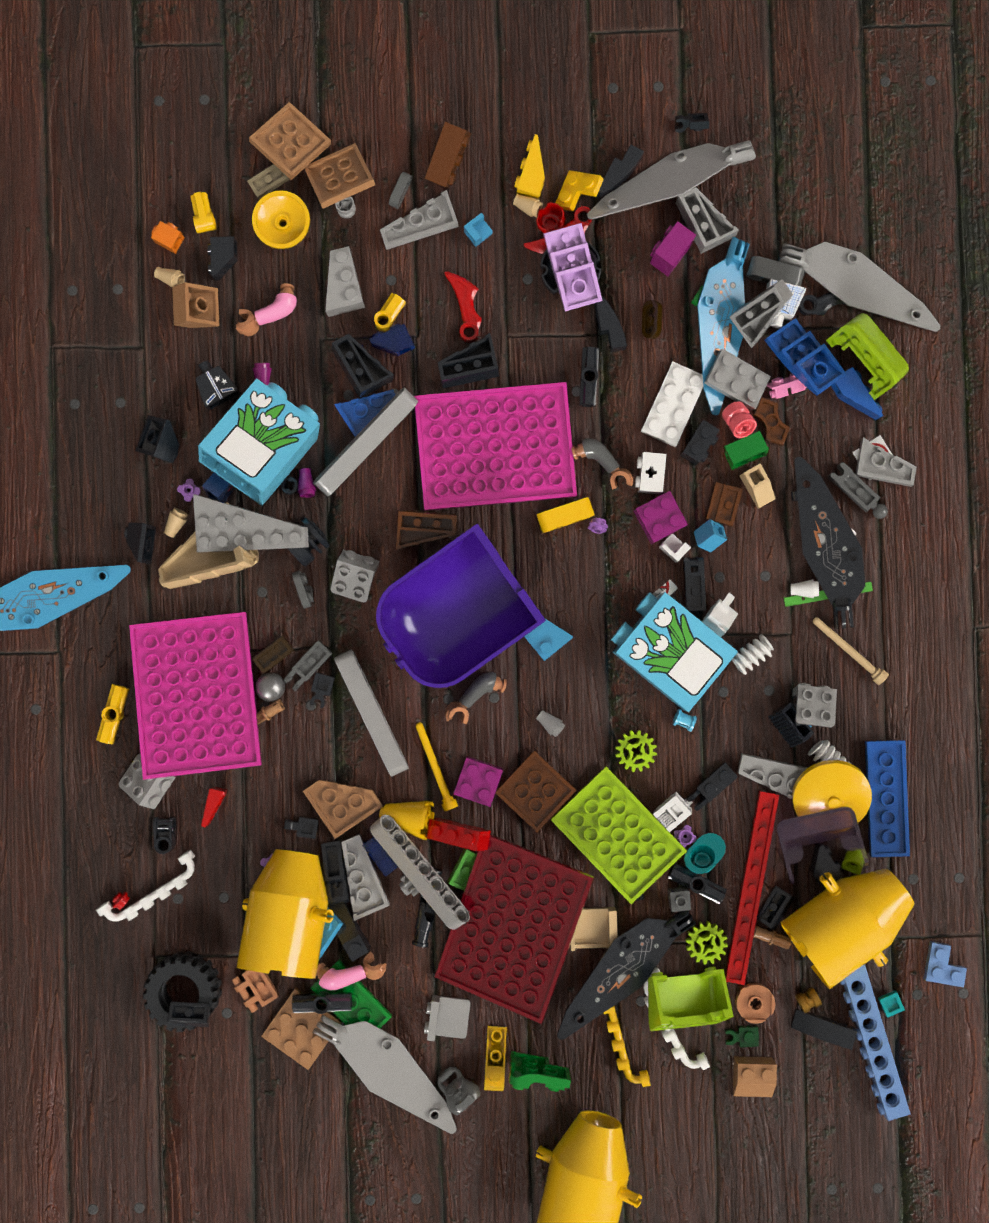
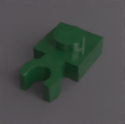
M757 1025L738 1026V1031L730 1028L724 1030L725 1034H732L731 1039L725 1040L727 1045H733L738 1042L739 1047H759Z

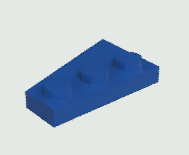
M393 390L334 405L356 437L396 394Z

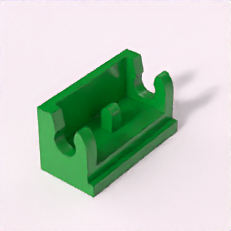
M760 431L724 446L726 451L724 454L731 470L766 456L769 450Z

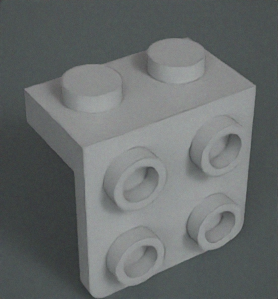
M343 550L337 560L331 592L363 603L366 602L373 576L378 569L380 561L370 556L356 554L354 551Z
M800 683L793 688L792 696L797 697L795 721L798 724L829 728L835 725L837 689H831L829 686L815 687L807 683Z
M138 754L121 778L119 787L138 805L155 809L167 789L171 786L175 776L143 780L141 754Z
M433 995L432 1002L427 1004L426 1014H430L429 1022L425 1021L424 1033L428 1034L427 1040L435 1041V1036L466 1038L470 1000Z

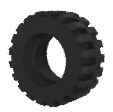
M182 951L176 952L173 956L165 957L149 973L148 979L143 986L146 989L143 992V999L147 1000L144 1007L145 1010H150L149 1017L151 1019L156 1018L158 1020L156 1024L160 1027L164 1024L167 1026L166 1030L172 1031L174 1028H177V1032H184L186 1028L189 1031L196 1028L191 1026H172L167 1022L170 1002L173 1001L168 996L166 985L169 978L174 975L187 976L195 982L199 990V1000L197 1003L210 1004V1015L217 1007L222 994V989H220L222 984L221 978H217L219 973L217 968H211L213 963L209 959L205 962L203 960L204 956L201 954L193 956L194 953L189 951L185 954Z

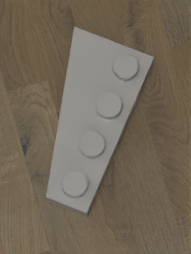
M742 753L737 772L792 799L794 784L801 773L808 767Z
M358 834L342 841L355 921L388 907L390 903L361 835Z

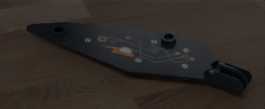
M797 457L794 463L803 555L832 605L834 629H838L837 611L841 613L842 629L846 628V610L849 613L850 628H854L852 604L866 587L862 547L821 475L802 457ZM805 480H808L810 482V486L808 488L803 487V482Z
M689 910L679 911L667 920L645 918L615 938L566 1009L557 1037L560 1040H564L640 989L675 938L696 925Z

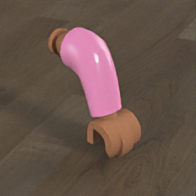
M288 283L281 284L280 294L276 295L274 302L255 311L254 315L249 310L239 309V315L242 319L247 320L242 323L238 322L235 329L244 336H253L259 330V325L271 323L288 316L293 312L297 303V298L293 292L294 286Z
M370 952L364 958L363 966L357 965L342 970H335L334 968H325L326 965L320 963L316 976H318L320 980L319 985L322 988L338 990L366 977L371 980L381 978L386 971L387 963L370 966L374 961V954Z

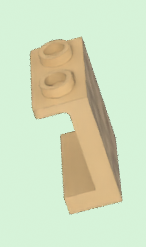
M583 908L570 944L571 951H575L576 948H609L613 940L617 938L616 908Z

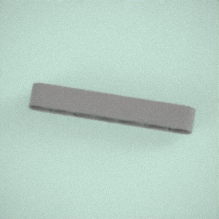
M405 387L402 388L322 471L313 484L327 497L330 496L417 405L418 400Z
M351 649L335 657V663L390 776L393 777L409 769L407 761L354 652Z
M383 815L376 820L370 827L372 835L449 929L455 930L468 922L470 914L466 907L395 820L389 815Z

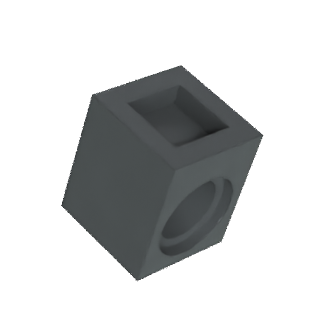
M685 886L667 888L669 908L672 912L691 910L688 888Z

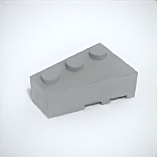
M696 187L684 195L678 196L676 205L688 229L696 234L694 241L701 254L737 235L739 229L733 226L726 219V216L720 213Z
M349 246L330 251L325 310L328 317L365 308Z
M783 279L748 301L730 316V319L751 348L760 340L793 296Z

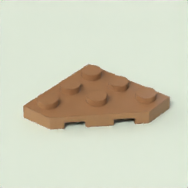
M318 780L303 791L335 839L383 807V804L372 789Z

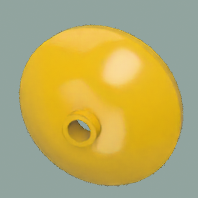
M274 191L263 196L258 201L253 210L252 224L256 235L263 243L272 248L286 249L297 245L304 239L309 230L310 215L307 206L300 197L288 191ZM283 221L286 222L284 227L280 226V223Z

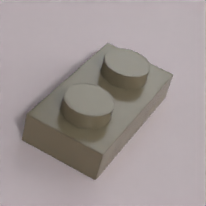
M273 164L247 182L257 198L260 199L290 179Z

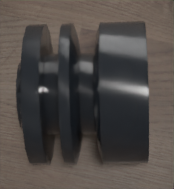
M303 515L300 519L305 524L304 527H308L309 547L288 548V550L306 567L315 559L311 552L313 549L321 554L323 551L319 544L321 543L326 549L330 547V544L323 531L313 521Z

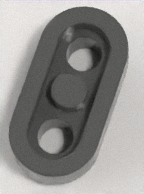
M300 570L292 572L303 608L311 607V602H314L312 592L307 590L306 584H308L306 574L301 573Z

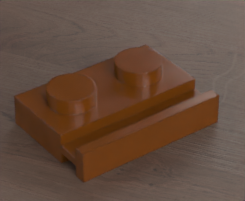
M715 482L705 520L711 519L717 523L732 527L743 489Z

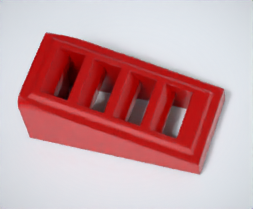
M219 787L209 789L201 823L202 827H207L213 820L227 793V789Z

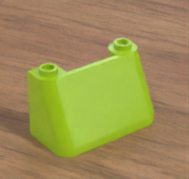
M858 314L826 340L831 347L835 345L843 346V351L850 347L873 375L868 382L873 384L869 394L874 400L891 389L909 371L907 362L867 314Z
M716 967L705 968V972L701 974L667 977V975H663V972L651 974V977L648 978V1019L650 1031L712 1025L734 1017L724 969L716 970Z

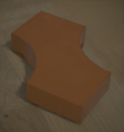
M761 397L753 416L758 418L764 425V440L784 446L790 427L780 420L778 403Z

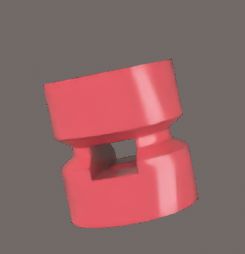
M733 402L723 410L722 417L736 438H744L755 430L757 426L756 421L743 402Z

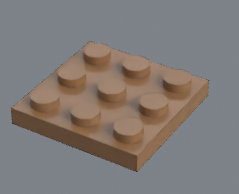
M290 102L249 137V142L290 180L296 177L331 145V140Z
M356 143L312 162L304 168L322 208L333 205L375 185Z
M295 988L261 1037L309 1070L329 1042L313 1033L314 1028H318L316 1026L318 1021H322L320 1019L321 1016L324 1015L339 1024L342 1021L332 1012H326L325 1014H317L316 1012L293 1013L292 996L305 994L298 988Z

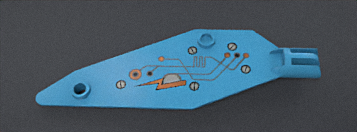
M736 237L731 239L726 258L708 269L697 304L703 389L713 415L720 413L725 395L704 384L719 350L724 349L737 357L743 339L742 334L732 322L730 316L745 304L743 264L750 244Z
M128 565L31 571L0 587V631L39 628L112 590L131 572V568ZM102 572L106 575L105 579L100 577Z

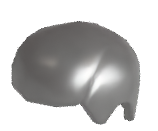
M266 673L258 678L255 683V691L258 697L264 701H275L281 698L285 692V682L276 673Z

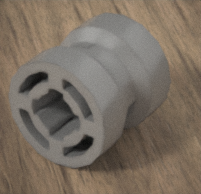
M351 196L335 203L337 212L342 218H351L356 212Z

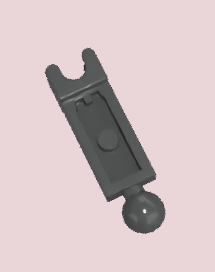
M840 462L837 465L840 476L835 473L827 475V478L862 510L868 512L871 508L874 517L877 519L886 517L888 513L887 507L876 503L881 497L854 474L853 470L844 462Z

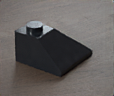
M148 415L135 451L162 461L174 463L178 456L180 445L171 422L167 419Z
M129 522L128 527L125 528L124 536L137 562L151 565L156 527L145 523Z

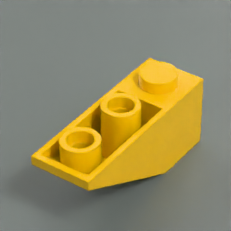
M535 134L533 141L529 140L526 150L529 153L527 158L522 160L520 169L523 171L521 176H517L514 187L517 188V194L539 199L544 186L545 176L538 135Z
M487 1027L484 1090H504L507 1027Z

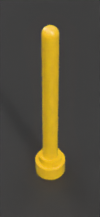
M418 722L416 729L443 797V804L441 805L444 812L457 807L458 803L453 796H450L425 728L421 722Z

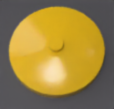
M840 760L822 761L808 767L798 777L792 791V802L799 819L808 827L827 833L840 832L855 826L867 814L872 800L871 787L863 772L856 766Z

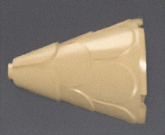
M195 531L158 569L159 582L163 587L172 589L201 583L202 580L241 571L258 563V550H245L238 546L233 551L197 552Z

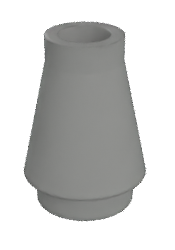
M544 710L536 718L550 736L557 737L565 727L562 720L546 713Z

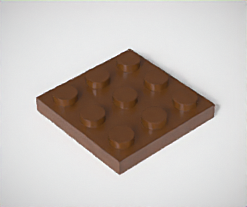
M534 750L495 793L538 832L575 793L576 789Z

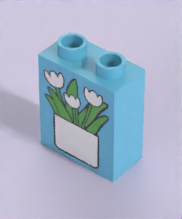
M256 378L198 445L200 463L263 506L317 441L320 423L318 422V415L306 405L296 407L286 400L287 394L279 385L272 382L265 385Z
M649 592L635 609L642 615L637 623L631 627L624 622L612 636L611 640L618 645L613 653L678 707L689 712L738 651L666 592L660 593L658 597Z

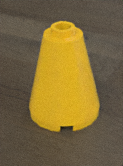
M431 801L385 804L380 809L379 818L383 815H389L405 833L422 840H427L426 833L428 832L429 820L434 819V812H431V807H434V803Z

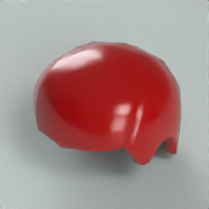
M549 202L544 209H539L536 218L538 229L543 233L563 228L565 214L563 208L558 203Z

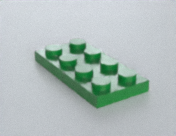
M338 960L331 968L342 970L347 967ZM319 979L311 986L315 994L322 991L328 993L352 992V1011L334 1012L345 1025L367 1021L381 1028L392 1017V1014L360 981L338 990L322 988L319 985Z

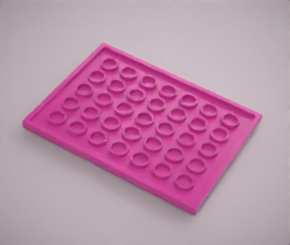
M566 382L414 396L418 400L415 412L425 511L577 497Z
M240 612L129 625L143 780L261 766L247 613Z

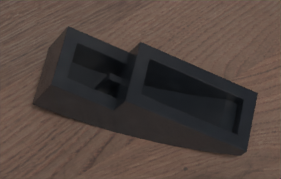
M630 145L622 161L615 158L596 198H603L624 183L640 163L644 151Z
M602 297V301L594 303L599 334H607L610 353L626 350L627 343L621 324L611 306Z
M341 841L322 843L328 903L330 905L350 902Z
M797 1008L791 1023V1028L850 1050L853 1048L857 1030L853 1026L839 1023L831 1018L814 1013H804L803 1010Z

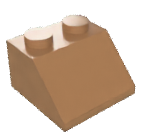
M186 282L172 287L174 326L187 328L219 326L218 288Z
M734 1056L733 1096L772 1097L777 1083V1064L773 1058Z

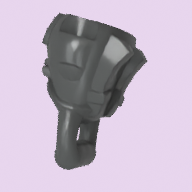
M449 1066L438 1076V1086L446 1096L447 1107L451 1113L457 1116L481 1095L478 1085L473 1081L465 1079L456 1067ZM455 1072L457 1078L450 1082L447 1087L444 1086L443 1082Z

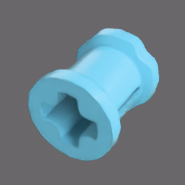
M678 709L672 725L682 726L691 732L697 717L685 714L681 709Z

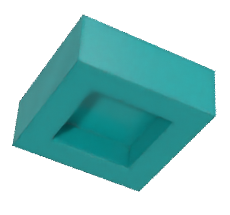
M895 990L878 997L887 1018L905 1010Z

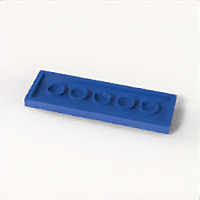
M905 740L865 741L866 778L872 792L871 805L868 810L869 856L871 858L910 856Z

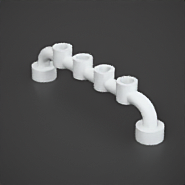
M189 850L177 859L181 865L185 863L187 865V870L184 873L179 874L120 913L115 914L111 911L113 907L110 901L96 909L99 916L104 915L111 921H120L125 918L128 921L132 920L138 915L137 911L142 907L146 911L155 904L153 900L158 897L164 900L171 895L169 890L174 887L179 890L188 884L186 880L193 875L195 870V864L192 860L195 855Z
M656 967L651 974L660 972L659 968ZM647 979V981L644 983V987H643V988H644V992H645V994H646V997H644L643 999H644V1001H645L646 1006L648 1007V979ZM674 1029L662 1031L665 1041L667 1043L671 1041L674 1046L671 1051L676 1060L680 1058L685 1066L693 1069L701 1067L705 1070L711 1067L704 1052L696 1055L697 1060L695 1061L688 1058Z

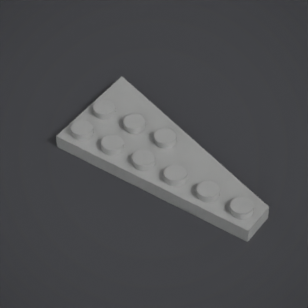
M193 494L197 552L233 551L238 546L245 550L309 547L308 527Z

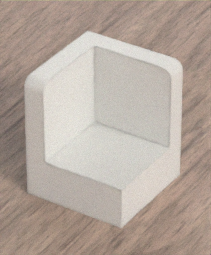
M670 534L659 546L675 563L691 548L686 542L682 543L674 534Z

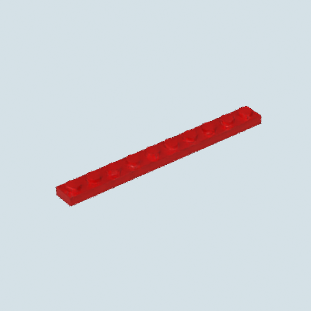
M759 791L725 972L726 982L745 985L779 795L764 791Z

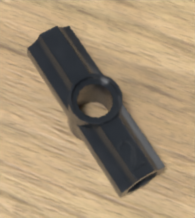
M582 348L579 406H596L599 348ZM591 373L594 376V380L587 381L584 375Z
M674 863L668 872L667 878L718 904L723 901L726 895V888L677 863ZM701 879L699 887L695 888L692 886L694 880Z
M322 991L318 994H296L292 996L293 1013L316 1012L317 1014L352 1011V992L328 993ZM318 1000H325L327 1002V1005L320 1006L318 1004Z

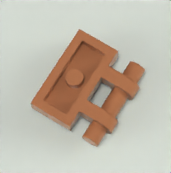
M246 970L242 973L245 981L242 982L239 976L232 979L235 991L240 993L245 1007H248L251 1013L258 1010L255 1002L259 1001L263 1007L280 995L267 973ZM249 986L251 988L252 992L254 993V996H250L246 987Z

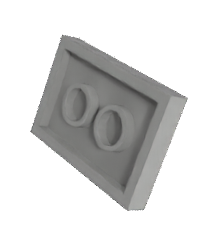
M721 349L704 384L736 402H743L748 409L753 411L756 409L771 376L728 351Z

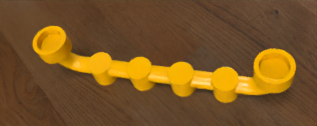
M614 1005L605 1011L604 1014H609L610 1021H607L609 1033H614L615 1039L611 1040L614 1052L618 1051L620 1058L616 1059L618 1070H623L626 1079L634 1084L642 1083L643 1087L651 1086L647 1070L639 1071V1076H635L631 1072Z

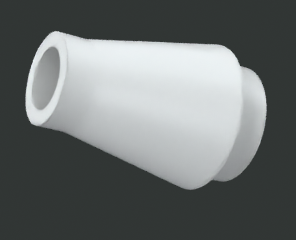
M812 579L791 584V595L809 598L819 596V582Z

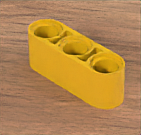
M589 497L537 514L542 533L595 516Z

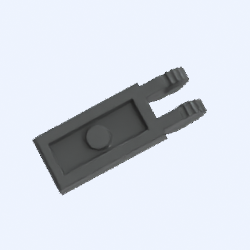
M318 640L292 668L293 670L283 681L285 683L290 682L297 673L301 679L293 685L292 689L296 691L305 681L310 679L333 653Z

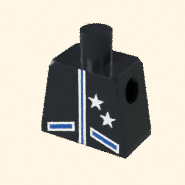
M204 361L198 365L202 375L195 379L204 406L209 411L241 394L240 390L220 366L212 368L209 361Z

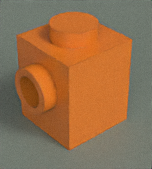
M161 221L153 228L151 236L156 244L175 254L185 237L177 230L178 227L170 222L165 224Z

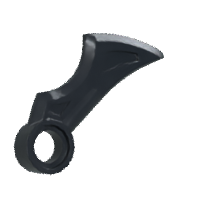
M831 292L817 298L813 295H806L802 298L798 311L805 316L812 314L825 315L832 306L846 304ZM804 301L812 302V310L804 308Z

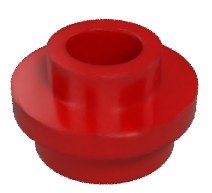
M119 892L112 899V907L121 910L130 899L127 896L128 893Z

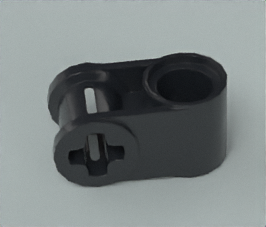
M175 816L170 818L154 817V849L159 854L171 852L176 846ZM162 840H166L169 843L168 849L162 847Z

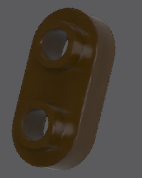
M649 300L644 304L642 310V334L646 338L656 339L662 330V305L658 301Z

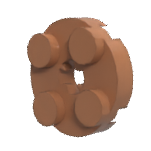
M749 983L740 987L736 995L735 1004L741 1017L755 1024L766 1021V1018L772 1015L775 1010V999L770 990L760 983ZM757 998L758 1001L760 1000V1004L753 1008L750 1002Z

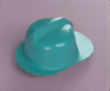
M714 833L702 835L686 852L684 858L686 867L698 874L711 871L725 854L726 845L721 836Z

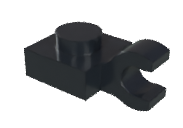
M707 113L675 116L676 122H682L680 126H675V132H683L687 127L694 131L709 129Z
M303 816L299 817V822L286 819L284 829L297 830L296 836L316 839L319 819Z

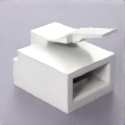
M728 593L723 601L719 599L702 620L707 627L711 628L720 637L726 633L738 615L737 612L729 607L735 598L731 593Z
M675 792L656 808L653 815L670 832L692 814L690 805L693 802L684 800Z

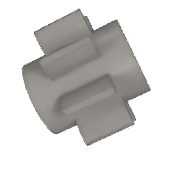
M405 874L401 876L402 882L399 884L401 890L407 896L410 893L413 896L417 895L419 891Z

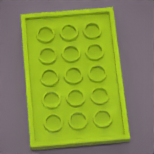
M607 766L551 818V821L630 904L640 897L687 852L677 839Z

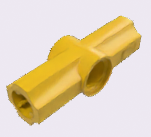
M112 684L106 707L101 714L102 721L96 738L97 741L114 744L120 720L124 717L123 710L129 688ZM111 709L116 712L115 719H112L109 715Z

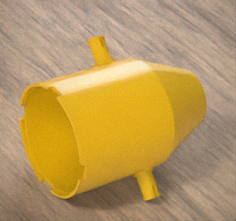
M276 849L251 888L249 898L243 901V903H248V905H242L246 911L236 968L269 974L270 970L282 971V976L315 979L325 922L330 923L333 918L327 917V915L334 916L332 910H327L328 897L318 855Z
M887 868L842 878L837 882L830 872L824 873L827 879L821 875L820 881L826 890L780 922L803 958L807 955L814 964L811 968L828 989L837 985L872 958L878 967L884 966L880 959L885 964L888 962L887 957L882 951L892 944L915 903L906 888Z
M581 1111L553 1151L544 1146H539L537 1149L536 1157L549 1163V1169L536 1223H619L623 1201L635 1208H638L641 1204L638 1198L642 1199V1195L627 1189L630 1172L622 1124L616 1118L597 1111Z

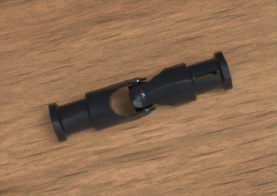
M434 868L439 875L442 874V869ZM422 895L415 923V938L412 944L426 948L429 945L428 936L429 931H432L435 911Z

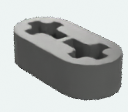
M406 172L401 173L391 194L390 206L399 209L411 184L412 175Z

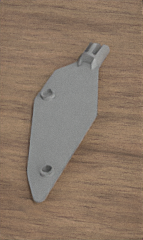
M748 140L727 147L707 143L671 153L604 196L587 213L588 219H595L684 195L727 166L755 159L756 155L752 143Z
M823 242L807 250L790 244H783L779 262L803 268L807 274L847 306L934 332L940 329V324L925 304L861 252L828 242Z
M324 1015L321 1016L320 1019L322 1021H318L316 1025L318 1028H314L313 1033L335 1045L370 1092L450 1134L456 1132L457 1128L446 1101L397 1037L367 1021L342 1026ZM433 1112H437V1115L432 1116L431 1114Z

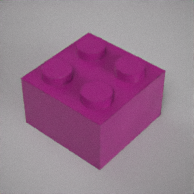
M679 222L674 227L672 225L669 226L664 233L663 242L659 240L650 255L652 257L650 264L666 276L671 274L696 237V234Z
M670 491L634 510L651 544L688 525Z
M467 756L454 795L490 807L503 768Z

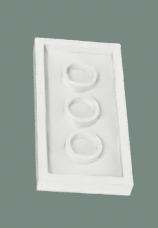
M672 362L641 432L676 447L703 388V375Z

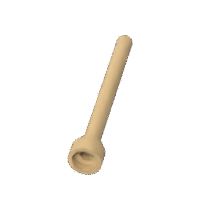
M818 617L813 619V623L871 673L872 680L877 685L882 684L887 679L889 674L884 669L874 667Z

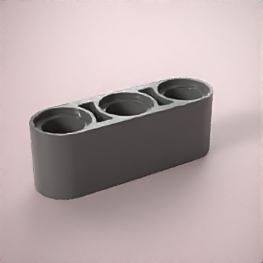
M752 256L746 276L749 279L766 284L770 279L777 281L783 279L785 283L801 287L805 270L764 257Z

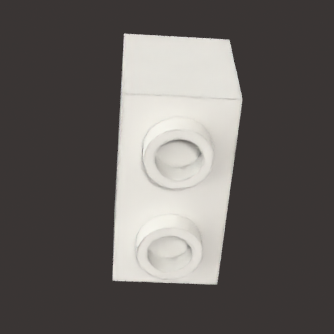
M643 452L641 457H638L637 468H640L639 476H636L635 487H638L639 493H663L666 454ZM649 469L654 473L651 478H649V474H646Z

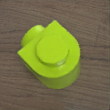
M859 848L848 849L841 866L842 869L860 875L866 859L865 853Z

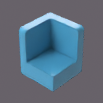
M482 213L464 226V233L475 247L493 234L492 229L484 221Z
M711 519L694 531L697 546L709 552H712L727 540L723 525Z

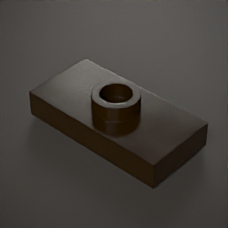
M282 635L253 657L252 661L265 674L291 654L294 649Z

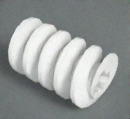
M761 634L759 635V640L753 639V645L750 643L746 644L747 650L743 647L740 648L741 654L737 653L732 661L738 670L746 675V667L752 671V663L759 666L758 659L765 662L764 655L772 657L771 650L774 651L767 638Z
M828 740L819 741L808 752L809 756L815 754L814 761L820 759V762L827 760L846 762V758L841 756L839 751H835L833 745L829 746L830 742Z

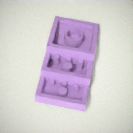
M582 223L543 233L564 310L568 311L602 301L594 263L591 260Z

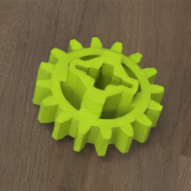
M630 730L629 736L623 733L624 739L617 740L620 746H615V749L619 750V753L615 754V756L621 757L619 764L625 762L624 768L627 770L631 766L632 772H635L636 768L640 772L643 771V766L650 768L648 762L654 763L655 761L652 759V756L657 755L653 751L657 745H651L654 739L652 737L647 739L648 733L645 732L641 735L640 730H637L636 734ZM639 738L636 742H628L630 739ZM645 743L648 745V754L644 750ZM639 746L638 750L640 751V753H636L633 755L634 752L632 751V748H637ZM624 748L627 749L628 752L627 759L624 757ZM638 759L644 760L640 763H634Z
M700 921L699 927L693 926L694 931L687 932L690 938H685L686 943L689 944L686 946V949L691 951L689 953L691 958L696 956V962L702 959L704 965L707 964V960L714 964L715 958L720 961L719 955L726 954L723 947H728V944L723 941L727 940V936L722 935L724 931L722 928L718 929L716 923L711 926L709 921L706 922V925H703ZM716 934L719 939V945L715 942ZM708 940L710 941V944H709V945H708V944H705V945L703 944V941H706V942H707ZM694 941L698 943L697 951L694 947Z

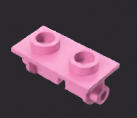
M792 373L790 377L784 379L782 377L775 378L771 383L767 384V387L772 389V391H769L771 399L788 396L787 388H790L791 394L804 391L807 388Z

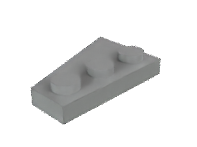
M864 437L861 439L855 472L858 477L909 487L914 485L916 466L898 456H893L884 451L885 449L880 446H875Z

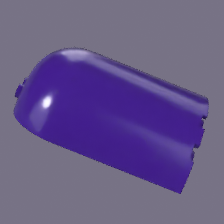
M478 524L391 584L382 594L376 611L377 626L385 640L383 645L389 653H395L397 656L395 662L400 669L405 668L413 679L423 685L434 688H444L459 683L546 621Z

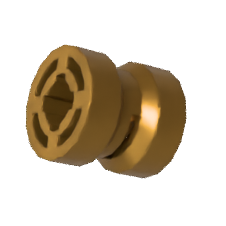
M813 987L807 989L803 994L795 995L804 1013L809 1012L814 1006L822 1005Z

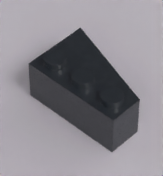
M490 333L476 343L469 344V347L462 351H457L438 362L443 389L499 377Z
M349 334L332 342L331 350L359 398L393 381L394 374L383 367L377 359L373 358Z

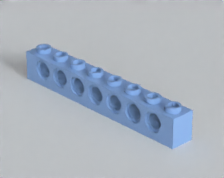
M864 964L842 980L840 984L845 989V992H843L845 1002L850 1005L851 1010L848 1011L850 1019L856 1025V1038L862 1045L860 1048L861 1055L868 1064V1066H865L868 1077L872 1078L873 1081L871 1085L875 1097H878V1111L880 1115H884L890 1121L910 1115V1111ZM854 981H859L856 988H851ZM864 1000V1004L861 1007H857L858 1001ZM870 1018V1022L867 1025H863V1021ZM876 1037L872 1044H868L870 1038ZM877 1056H881L880 1061L874 1062ZM884 1074H887L886 1079L880 1081V1077ZM892 1093V1097L886 1099L887 1094Z

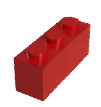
M443 818L430 819L427 839L473 851L488 850L491 830Z

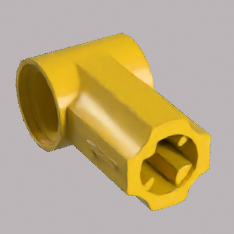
M196 192L191 195L195 215L193 216V221L197 233L217 230L208 194L206 192Z
M391 293L381 310L375 314L374 322L379 332L386 333L391 330L393 322L406 304V301L397 294ZM382 318L388 320V323L385 325H380L378 322Z

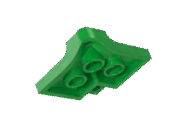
M511 1051L509 1083L512 1085V1088L517 1090L529 1089L533 1083H543L545 1087L555 1092L570 1088L571 1078L568 1067L549 1064V1058Z

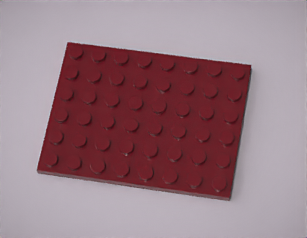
M490 834L488 850L478 851L461 900L468 910L470 918L468 922L459 928L451 929L435 978L541 1024L594 876Z

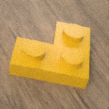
M569 170L556 203L563 210L574 211L580 194L597 197L604 179L601 175Z

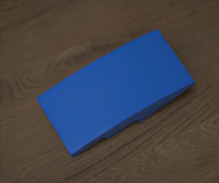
M796 318L764 340L787 369L816 396L847 375L825 344L820 345L811 331L806 333Z

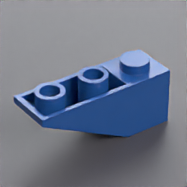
M853 367L845 371L846 376L831 386L838 399L874 420L884 416L880 404L873 400L869 394L871 390L863 384L861 374L854 370Z

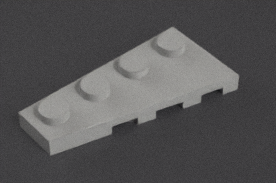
M445 190L439 197L430 199L424 206L419 209L415 208L410 211L409 215L404 218L400 217L380 229L386 250L459 226L448 192Z

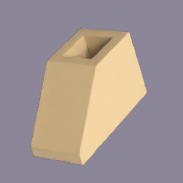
M761 464L740 475L742 482L758 509L775 500L770 479Z

